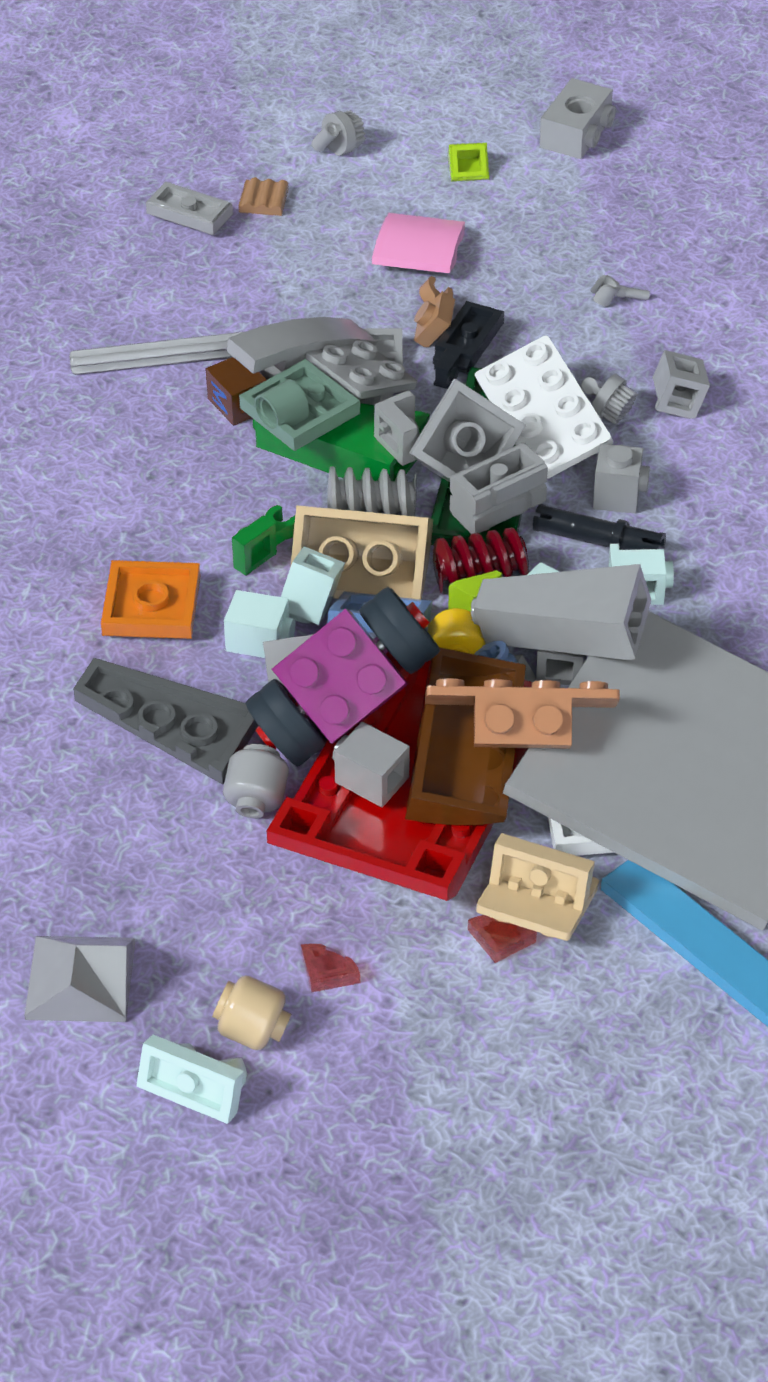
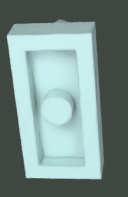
M153 1034L143 1043L136 1087L228 1124L238 1112L241 1089L246 1082L247 1070L242 1058L218 1061L196 1052L192 1044H176Z

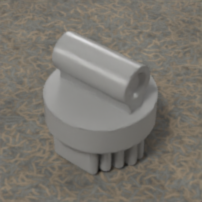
M352 110L327 114L323 118L321 131L311 142L312 147L319 152L327 147L337 156L352 152L353 149L358 148L366 139L364 137V122L362 118L353 113Z
M616 373L605 384L601 380L591 377L585 378L581 383V389L584 393L596 396L592 406L600 419L604 417L613 424H618L626 416V413L630 411L629 409H632V405L638 396L636 391L626 385L627 380Z

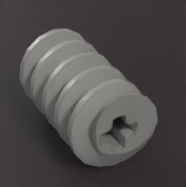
M330 467L327 494L328 508L362 512L366 510L373 513L384 511V514L398 515L401 512L405 516H415L417 471L413 481L408 482L405 470L400 469L395 481H391L387 469H382L378 480L373 481L370 468H365L361 479L356 480L352 467L347 468L343 479L338 478L335 467Z

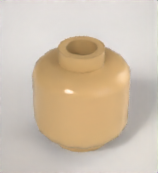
M245 975L240 977L236 983L228 980L212 1017L219 1020L218 1031L222 1036L253 1050H261L267 1045L270 1038L280 1042L292 1014L283 1010L286 1001L283 991Z

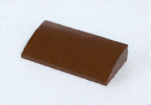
M438 647L440 652L431 659L428 668L405 819L445 825H484L505 822L509 796L503 794L506 782L512 775L515 748L474 747V705L425 704V694L427 686H436V680L446 678L464 680L465 686L484 687V681L503 679L512 681V687H523L526 665Z

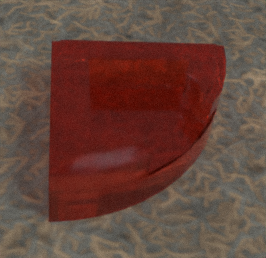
M485 915L476 916L468 920V931L494 963L536 943V931L511 923L500 922Z
M301 944V956L311 992L361 983L359 969L348 956L344 958L335 952L326 950V946L322 944Z

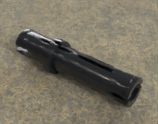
M539 504L535 511L540 514V517L534 516L533 530L538 532L551 533L609 548L610 544H619V550L665 548L666 533L630 526L628 521L618 519L617 522H611L548 507L544 504Z

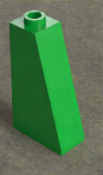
M360 403L359 415L296 451H293L253 419L252 425L256 431V447L329 473L330 467H335L338 477L341 478L344 477L347 468L352 467L356 480L361 479L365 468H370L373 481L378 480L382 469H387L390 480L395 481L400 469L405 470L407 474L417 461L415 460L402 466L374 437L375 405ZM415 411V422L421 434L430 419V414Z

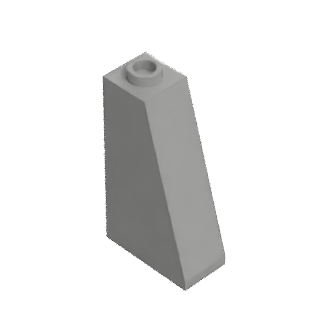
M640 564L491 578L482 580L477 598L473 599L471 603V616L473 623L480 626L486 644L493 641H503L507 646L633 660L636 659L651 604V597Z

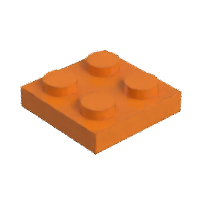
M111 560L101 618L102 636L192 639L201 577L200 563Z

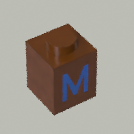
M234 357L205 368L208 400L233 426L248 419H253L240 409L239 395L267 379L260 372L253 374Z

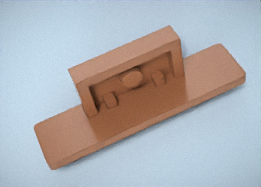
M446 678L436 680V686H427L425 694V704L474 705V747L570 749L572 746V707L615 708L620 700V690L608 689V683L601 681L580 683V688H560V682L552 680L532 682V687H512L513 682L510 680L492 679L484 681V687L465 686L464 680Z

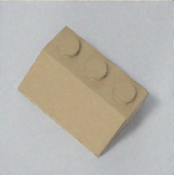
M296 505L291 564L304 546L345 562L333 597L336 599L343 592L376 595L382 589L389 587L399 597L422 600L430 559L433 519Z

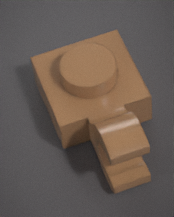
M433 276L419 289L420 297L424 303L414 318V321L417 323L414 341L423 347H429L451 325L455 304L453 290L448 287L444 292L440 293L435 288L436 278Z

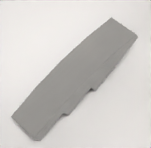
M314 317L292 319L264 325L229 337L227 352L253 374L273 365L282 372L304 360L307 351L324 349L327 345L341 346L353 344L359 340L376 346L377 341L351 319Z

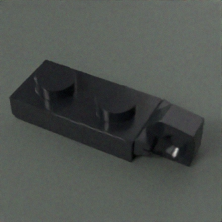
M469 301L465 302L452 320L451 325L435 344V354L432 363L435 370L434 386L448 389L453 379H457L459 372L467 374L470 367L475 366L504 324V311Z

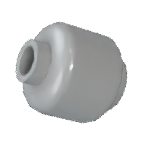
M262 744L247 745L243 750H239L231 755L229 759L223 795L228 803L236 807V812L241 816L261 818L264 812H272L281 807L289 767L274 748Z

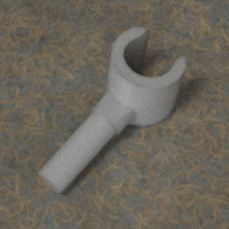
M609 275L601 276L591 289V292L595 294L593 300L601 306H608L615 296L648 300L650 297V291L625 287Z

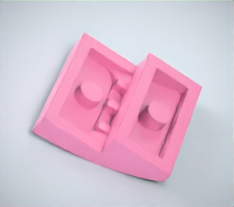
M388 213L376 241L372 264L450 273L457 261V248L464 237L465 222Z

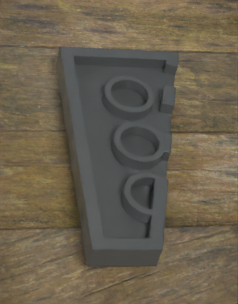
M93 658L73 688L75 701L222 785L225 782L231 755L239 750H243L256 731L255 729L259 726L243 702L97 658Z

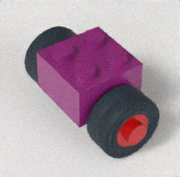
M386 587L382 589L373 599L369 600L359 609L360 615L377 637L373 639L354 614L345 608L272 668V671L280 681L277 679L269 681L260 691L256 692L245 702L248 711L259 725L255 730L267 746L278 749L295 766L302 765L312 754L317 753L327 743L325 736L331 744L337 743L344 735H347L409 684L388 658L387 652H390L397 662L410 674L418 671L426 662L430 661L440 652L439 646L425 629L431 623L414 602L406 606L392 588Z

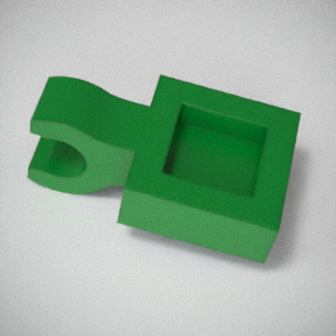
M276 505L271 507L265 516H261L250 525L240 529L232 537L233 567L247 576L276 555L277 545L293 538L295 516L285 522H281L283 520L282 507Z

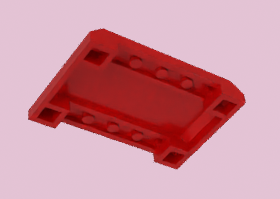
M387 652L388 658L409 684L363 722L409 746V778L383 807H380L335 783V761L332 755L337 743L331 744L327 740L293 799L285 798L266 830L267 843L448 901L457 896L494 824L445 825L405 819L430 661L426 662L415 673L410 674L397 662L390 652ZM524 680L523 687H532V682ZM355 728L351 730L347 735L349 736L355 730ZM515 748L512 773L528 748Z

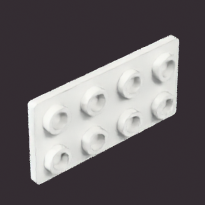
M547 335L475 373V377L488 400L526 424L515 445L526 443L545 461L548 467L547 479L598 453L600 444H613L610 433Z

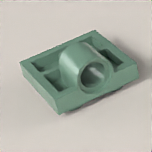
M306 359L239 395L240 409L293 451L360 414V400Z

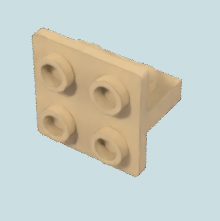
M501 833L494 845L490 881L477 902L476 912L503 923H511L539 932L547 937L565 941L570 940L598 890L599 879L592 877L595 861Z

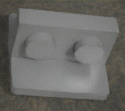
M359 340L353 344L341 346L327 345L324 349L307 351L305 356L306 360L359 399L362 404L375 405L378 402L393 397L394 393L415 390L418 382L405 372V368L401 364L390 361L377 351L378 349L375 345L366 341Z

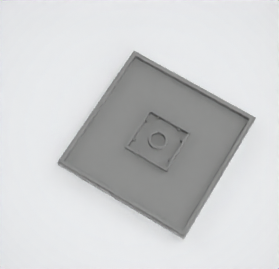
M648 611L636 659L622 660L588 656L568 687L580 688V683L586 681L608 683V689L620 690V700L615 708L572 707L571 748H528L506 782L503 794L763 931L768 923V672Z

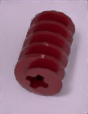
M514 528L505 529L502 538L496 530L488 531L485 542L479 533H473L469 537L468 545L461 535L453 537L451 547H449L444 538L436 539L434 543L433 566L441 594L444 581H449L451 584L463 578L496 570L502 573V577H512L515 570H518L520 576L527 575L530 572L525 541L522 536L519 537Z

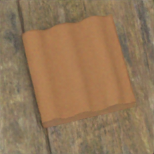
M258 178L246 179L239 202V213L282 216L289 190L288 182L286 180L275 182L272 179L264 181Z

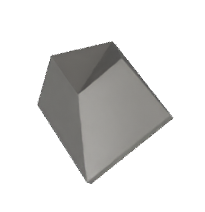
M453 379L409 454L432 473L450 482L451 475L512 448L526 424L457 379Z
M36 936L24 1015L25 1020L126 1022L135 938Z

